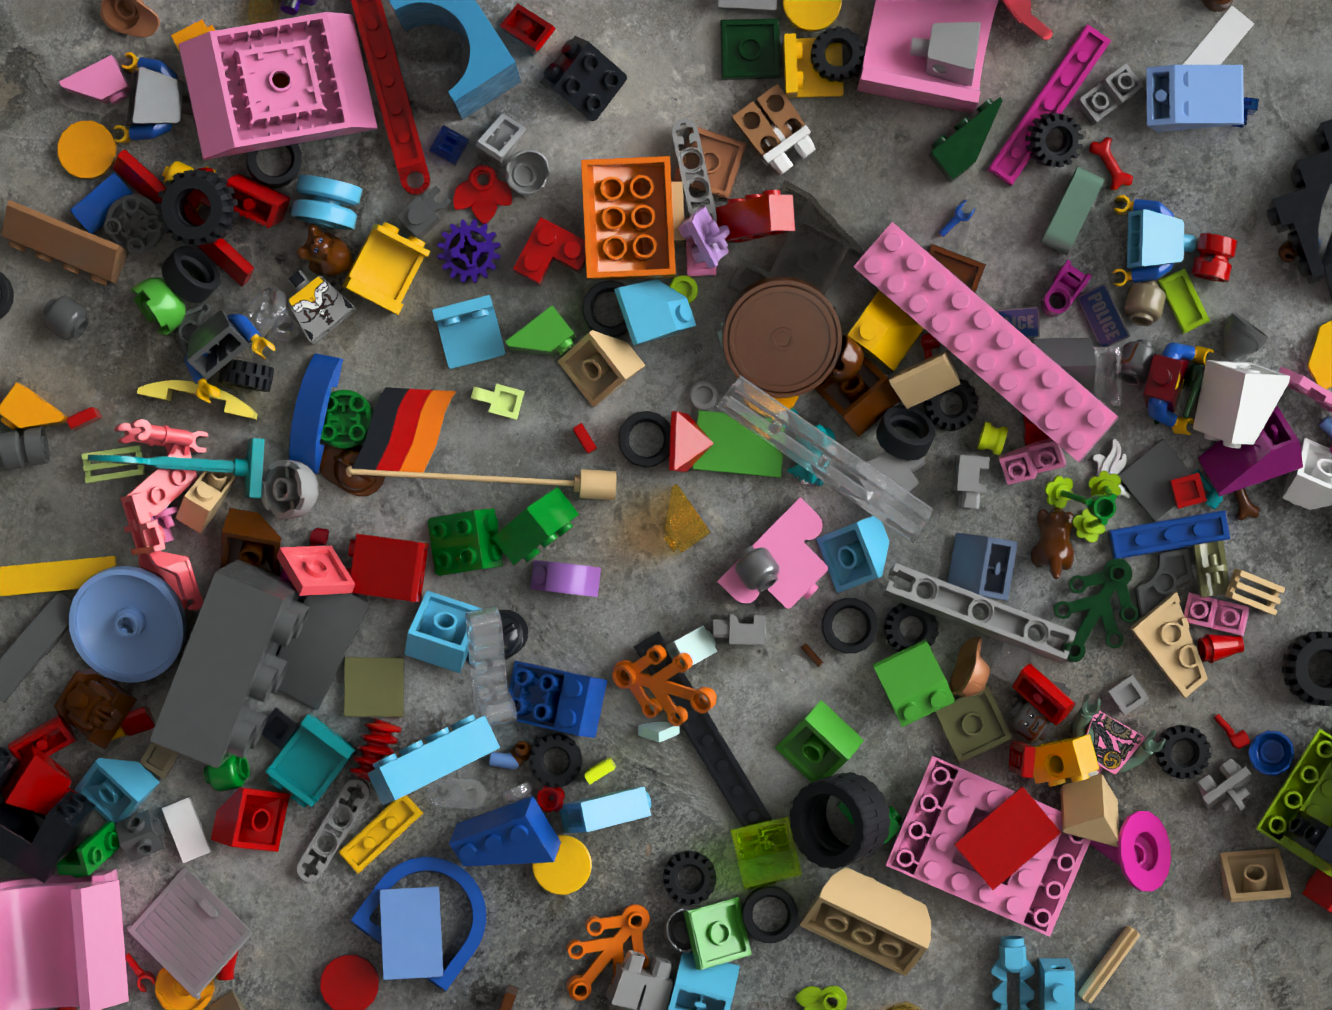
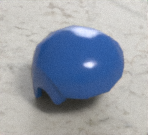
M1267 730L1252 740L1248 756L1253 768L1261 774L1276 776L1284 773L1291 766L1294 758V747L1290 739L1281 732Z

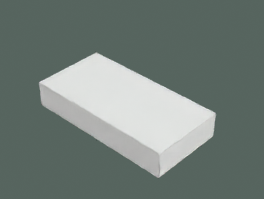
M191 797L162 808L183 863L212 852Z

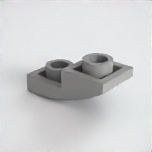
M1126 63L1079 98L1076 104L1092 125H1094L1144 86Z

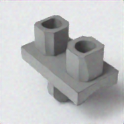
M1231 758L1219 767V770L1227 779L1218 786L1210 775L1197 782L1199 791L1203 796V804L1208 811L1227 797L1229 799L1221 803L1225 811L1234 805L1239 811L1245 808L1241 800L1250 793L1245 787L1237 793L1236 791L1252 780L1250 777L1251 773L1246 766L1242 769Z

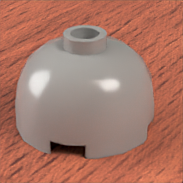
M277 460L270 464L267 468L270 469L267 479L262 481L261 499L265 509L271 510L277 519L299 518L312 510L319 494L318 481L313 471L307 465L294 460Z

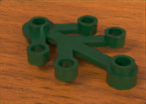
M1112 559L1105 564L1102 572L1083 577L1077 575L1069 579L1068 587L1073 593H1082L1089 586L1102 583L1104 585L1097 595L1071 602L1060 601L1054 606V614L1060 619H1066L1072 613L1090 609L1079 627L1073 642L1061 645V651H1069L1071 645H1077L1079 648V653L1076 656H1072L1069 653L1067 661L1078 662L1084 657L1086 652L1084 644L1100 615L1106 632V645L1110 648H1119L1123 644L1124 637L1117 630L1109 601L1115 590L1121 605L1119 611L1121 620L1131 623L1138 618V610L1132 605L1127 587L1132 578V569L1125 560ZM1115 568H1120L1123 571L1120 579L1113 577V570ZM1075 579H1080L1083 583L1082 588L1079 590H1075L1072 586ZM1061 604L1068 607V613L1064 616L1058 613V607ZM1127 608H1131L1134 612V616L1131 619L1124 617V611ZM1112 634L1119 636V642L1116 645H1112L1109 642V637Z

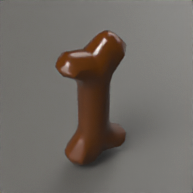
M1245 488L1234 491L1239 504L1236 519L1242 521L1247 516L1257 518L1260 514V508L1250 502Z

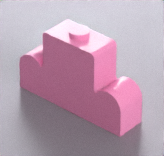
M801 497L752 545L754 549L766 548L779 565L777 582L766 590L787 609L792 608L802 596L807 600L819 588L815 583L828 571V566L804 543L805 540H812L819 536L823 524L819 515ZM736 562L717 583L739 603H751L756 600L760 592L757 589L750 590L745 586L736 573Z

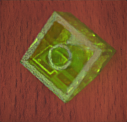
M788 816L730 830L743 891L801 878L802 871Z

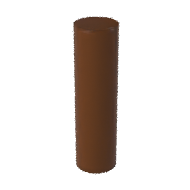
M806 643L800 647L817 667L824 663Z

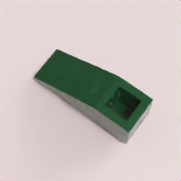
M1001 97L994 102L989 98L977 108L979 112L977 116L972 120L968 116L954 126L956 132L949 138L943 135L931 145L934 150L930 152L929 157L950 183L976 162L1003 101Z

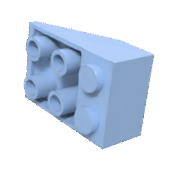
M1166 65L1146 68L1147 126L1157 132L1244 124L1243 65Z

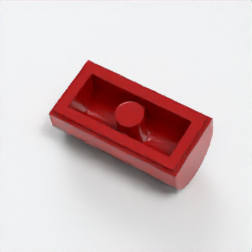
M1031 663L1020 671L1012 686L1013 689L1055 726L1062 722L1075 706L1073 700Z
M57 715L8 743V749L14 757L19 759L18 763H20L31 744L50 756L73 743L75 736L69 723L64 721L60 715Z

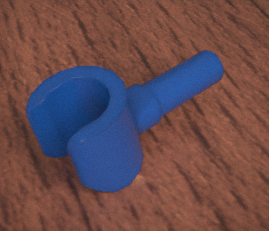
M967 200L959 203L955 209V215L939 231L943 237L960 221H968L974 214L975 208L970 213H964L961 210Z

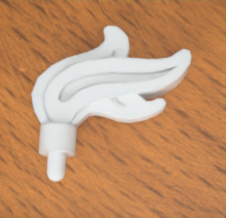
M1116 439L1111 441L1112 447L1107 457L1101 454L1093 456L1092 460L1097 462L1096 476H1099V473L1103 470L1107 471L1109 475L1112 473L1119 474L1125 467L1126 454H1123L1122 459L1119 460L1121 446ZM1120 484L1121 494L1118 497L1122 495L1130 498L1131 494L1125 491L1126 487Z

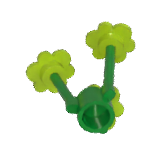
M1104 470L1099 473V476L1091 477L1088 484L1092 491L1091 498L1088 499L1071 491L1073 488L1072 479L1057 475L1054 477L1053 482H1048L1044 490L1048 495L1046 501L1048 504L1061 509L1066 506L1067 500H1074L1088 505V509L1083 510L1081 515L1075 516L1072 523L1074 528L1077 529L1076 536L1078 538H1085L1087 542L1094 543L1098 540L1099 535L1105 532L1104 525L1108 523L1107 519H1110L1116 512L1115 500L1121 494V488L1119 487L1121 478L1115 473L1109 475Z

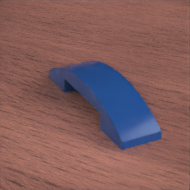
M317 353L312 357L299 389L293 413L289 444V460L307 465L316 474L319 473L325 446L320 444L331 388H337L343 363L342 358Z

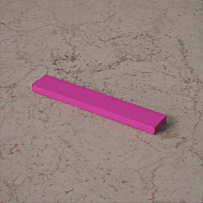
M1087 24L987 169L989 172L1008 185H1013L1031 159L1030 154L1032 152L1026 149V146L1030 145V141H1025V136H1031V132L1027 131L1029 126H1035L1032 121L1035 118L1041 119L1040 115L1044 113L1061 114L1112 40Z

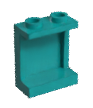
M311 713L307 714L301 722V726L273 763L265 770L269 775L267 780L280 790L285 787L293 793L291 798L305 808L307 804L313 807L356 752L357 748Z

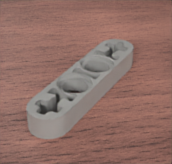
M680 119L672 127V140L681 181L683 182L689 218L698 209V206L692 209L691 204H701L709 200L710 205H704V207L712 216V220L717 222V214L698 128L692 120ZM682 125H686L687 129L693 130V133L689 134L690 145L696 143L697 148L688 147L679 151V146L685 147L683 137L676 134V132L680 131ZM693 153L698 156L700 163L697 168L687 169L683 165L682 160L686 154ZM700 182L705 186L706 192L703 197L694 198L690 195L689 187L692 183Z
M353 779L343 787L297 865V873L303 881L314 882L320 879L369 799L370 787L366 781ZM359 784L362 786L361 792L364 794V797H357L352 805L358 807L355 812L349 805L340 802L342 798L348 802L352 796V792L349 790L350 786L356 787ZM338 809H344L349 813L350 820L345 826H339L333 820L334 812ZM330 835L334 839L332 850L323 851L319 848L318 840L320 836ZM313 849L318 855L327 857V860L324 862L322 859H319L315 866L318 874L312 873L308 876L305 874L307 869L303 865L313 861L316 856L310 854Z

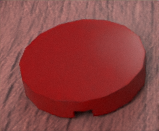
M344 954L333 959L325 967L320 980V990L324 1001L334 1010H365L374 1002L378 994L380 978L375 967L368 959L358 954Z

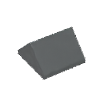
M1092 338L1033 339V344L1093 394L1096 361Z

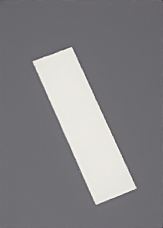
M1231 6L1183 65H1221L1252 28L1254 23L1235 7Z

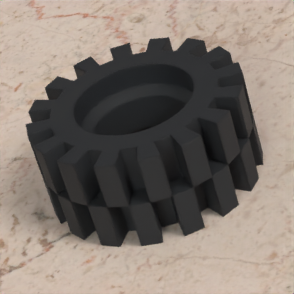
M1044 113L1040 115L1041 119L1035 118L1032 121L1035 126H1029L1027 131L1031 132V136H1025V141H1030V145L1026 146L1027 151L1032 152L1030 157L1037 160V163L1050 167L1060 168L1064 167V164L1069 165L1073 163L1071 158L1077 159L1080 154L1076 150H1082L1083 147L1082 144H1078V140L1084 139L1083 134L1078 133L1081 130L1080 125L1074 124L1076 120L1068 117V115L1058 113ZM1058 129L1063 135V142L1058 150L1052 152L1046 146V137L1049 131Z
M959 379L960 385L924 402L926 415L932 420L934 425H937L942 430L954 431L970 424L976 416V412L979 409V398L975 393V388L968 384L969 382L965 379ZM953 392L961 397L963 407L958 414L948 415L942 411L940 401L944 394Z
M900 603L892 608L886 617L884 624L885 637L890 645L899 652L925 639L929 646H932L935 643L936 637H938L939 624L936 616ZM909 616L918 618L923 626L921 635L913 640L906 639L900 632L902 620Z
M1176 725L1175 727L1168 728L1165 733L1162 732L1159 736L1161 738L1159 741H1156L1158 743L1164 738L1166 739L1163 748L1159 752H1155V756L1158 759L1156 762L1165 773L1179 779L1195 778V775L1203 773L1202 770L1209 765L1208 759L1211 758V753L1209 752V748H1211L1210 743L1207 742V737L1196 728L1187 725ZM1182 740L1191 743L1194 749L1192 759L1184 764L1176 762L1172 756L1173 746Z
M686 850L682 853H677L673 858H670L664 869V887L668 895L679 904L683 903L687 906L700 904V902L706 901L715 889L716 871L714 865L707 856L697 851ZM685 867H695L701 873V882L694 889H685L679 884L678 874Z

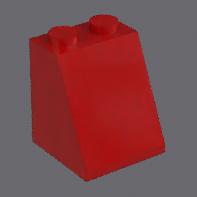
M356 533V539L350 540L348 556L353 557L352 568L346 569L355 583L352 593L421 602L429 544Z

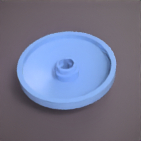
M116 566L98 572L77 591L69 611V631L79 655L98 673L120 682H142L157 677L177 659L186 640V616L177 594L163 579L150 571L138 567Z

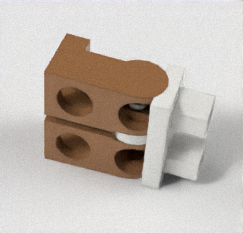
M778 83L759 96L755 103L754 101L731 117L732 123L744 135L766 166L770 164L780 176L794 166L785 154L792 147L795 148L802 160L816 150L809 137L811 131L805 125Z

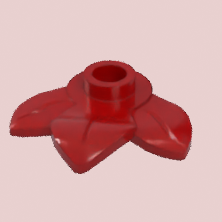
M478 165L470 171L468 180L457 186L453 204L456 210L471 207L476 218L483 224H487L495 216L498 205L509 206L512 204V192L507 183L497 178L493 168L487 165ZM479 176H488V183L480 185L478 183Z

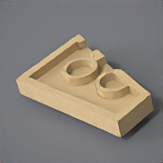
M1173 591L1131 626L1129 630L1181 697L1186 698L1207 681L1208 678L1197 647L1194 646L1187 618L1184 617L1179 604L1181 601L1178 593Z

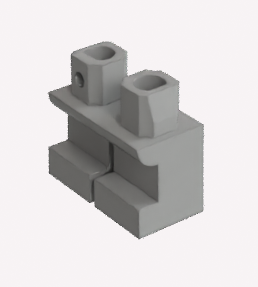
M955 455L952 490L959 491L958 507L979 509L980 492L987 493L985 486L979 483L980 469H989L990 457Z
M730 614V620L714 619L713 637L729 638V644L765 645L766 615H754V623H740L738 617L734 614Z
M628 950L623 963L617 962L616 974L612 985L609 984L606 997L613 1005L637 1010V1008L638 1010H666L673 982L669 977L671 962L665 958L654 957L651 970L642 968L645 960L644 954Z

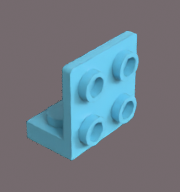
M490 295L432 310L450 369L506 354Z

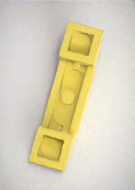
M160 381L139 387L137 394L171 401L173 390L196 395L199 385L193 381ZM219 389V398L209 393V398L226 401L225 413L257 420L258 414L234 395Z

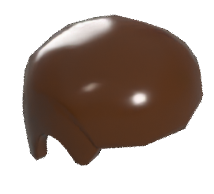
M846 334L842 335V346L838 361L828 376L833 382L842 383L852 379L863 365L864 353L861 346Z

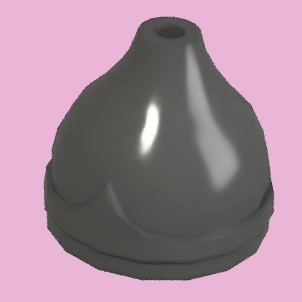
M1232 312L1226 319L1227 321L1222 330L1223 351L1221 356L1228 361H1233L1238 357L1257 352L1265 344L1268 336Z

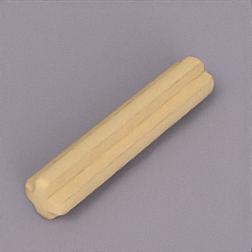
M1131 926L1124 928L1079 990L1078 996L1089 1004L1093 1002L1140 937L1138 931Z

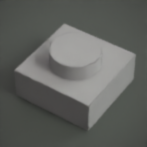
M1132 674L1107 690L1124 716L1149 700Z

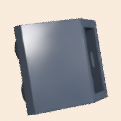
M956 532L947 583L986 598L1008 601L1018 542Z

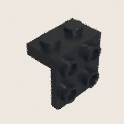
M574 36L573 39L568 40L564 44L557 60L545 69L544 77L540 83L548 90L559 94L588 120L595 121L626 82L627 75L589 41Z

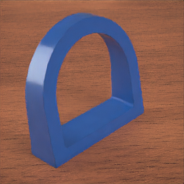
M436 857L414 858L400 863L382 877L352 917L350 923L381 945V928L370 920V916L380 904L379 890L391 889L401 879L419 872L439 873L455 881L469 900L472 922L466 941L443 971V977L426 978L445 993L482 940L486 926L485 901L475 880L460 866Z

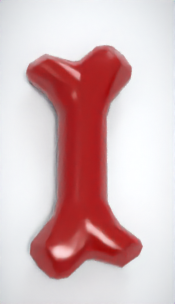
M1105 137L1100 143L1092 142L1089 146V152L1098 155L1111 174V190H1117L1121 185L1130 186L1133 176L1121 170L1110 150L1112 138Z

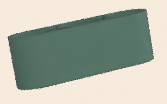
M1079 166L1076 168L1040 243L1068 255L1103 185V178Z

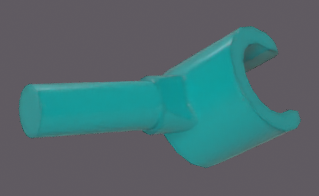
M1197 469L1192 474H1200L1203 488L1208 492L1205 503L1212 509H1216L1222 502L1223 496L1219 497L1214 487L1208 483L1199 469Z

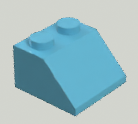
M427 590L408 631L404 655L460 673L470 651L482 608Z

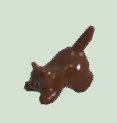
M315 224L309 225L307 240L297 250V257L310 261L308 265L309 270L318 275L333 277L345 271L349 272L354 260L351 257L348 245L332 233H323Z
M1059 507L1053 508L1049 513L1046 509L1038 511L1037 522L1040 530V540L1030 553L1032 563L1039 568L1042 566L1050 567V573L1054 579H1059L1061 569H1070L1074 561V550L1069 541L1074 514L1072 512L1065 513Z

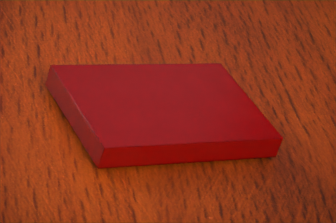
M1021 786L953 844L988 886L994 890L1062 832L1025 788Z

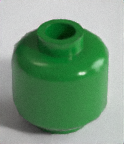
M232 755L218 768L207 764L203 769L206 783L219 792L242 787L250 775L249 763L245 756L242 759Z

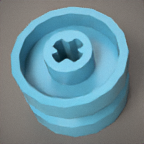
M299 175L296 191L300 195L313 200L298 199L293 201L290 216L319 227L354 230L357 214L340 205L355 206L360 204L363 189L329 178Z

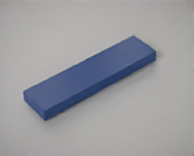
M1225 510L1108 530L1113 559L1230 539Z

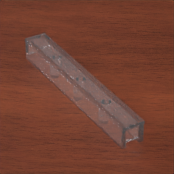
M741 375L731 385L717 405L718 409L910 542L914 543L929 523L933 508Z

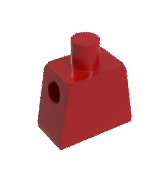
M32 744L2 790L5 803L47 815L70 790L74 793L78 792L69 788L72 782L69 771Z

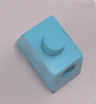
M1039 958V1010H1075V973L1069 958Z

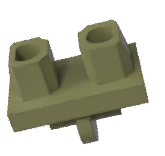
M1223 541L1192 545L1200 598L1226 594L1230 581Z

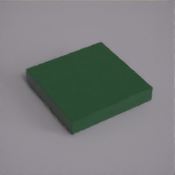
M779 18L720 20L722 80L780 79Z

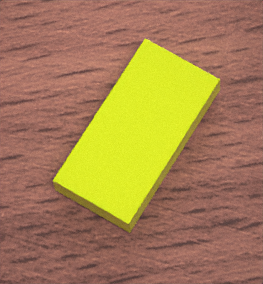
M607 757L586 770L584 777L590 785L613 771L616 765L611 757Z

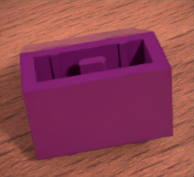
M1278 406L1274 408L1254 445L1241 444L1239 449L1224 446L1223 440H1221L1198 457L1199 463L1219 497L1303 468L1300 441Z

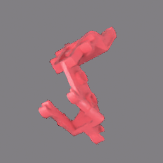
M143 419L133 421L131 424H119L114 428L115 432L123 431L125 433V436L118 440L119 444L139 442L145 443L148 446H164L167 450L166 457L192 458L190 451L199 454L206 452V448H200L196 445L197 437H208V433L204 431L191 433L187 430L169 428L167 425H164V427L151 425L147 420ZM157 468L129 494L120 498L128 521V526L123 528L125 533L131 532L136 548L130 550L132 555L138 554L140 568L150 571L163 579L177 594L184 610L188 604L187 600L193 599V604L188 606V610H198L202 607L203 598L199 592L189 558L161 552V550L166 549L164 544L165 533L163 528L158 525L157 520L151 521L150 519L164 510L198 479L196 471Z

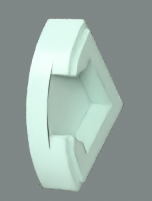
M650 722L638 725L639 736L659 743L680 734V726H673L670 722Z

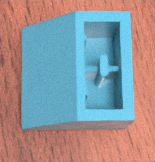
M682 953L667 1010H730L740 965L726 962L703 970H697L693 953Z

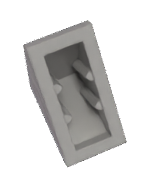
M502 113L475 145L477 151L503 167L527 128Z

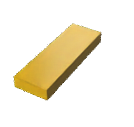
M405 795L388 805L338 853L359 874L424 812L408 795Z

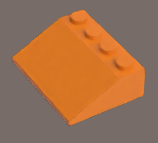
M670 156L581 160L587 279L674 278L676 268Z

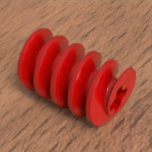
M373 718L374 723L364 724L371 732L370 734H361L360 736L367 742L366 745H357V749L363 753V756L353 757L352 759L359 764V768H349L353 775L369 781L367 773L375 769L373 763L385 758L384 755H392L395 752L388 746V744L398 743V739L392 733H401L402 731L400 726L377 718Z

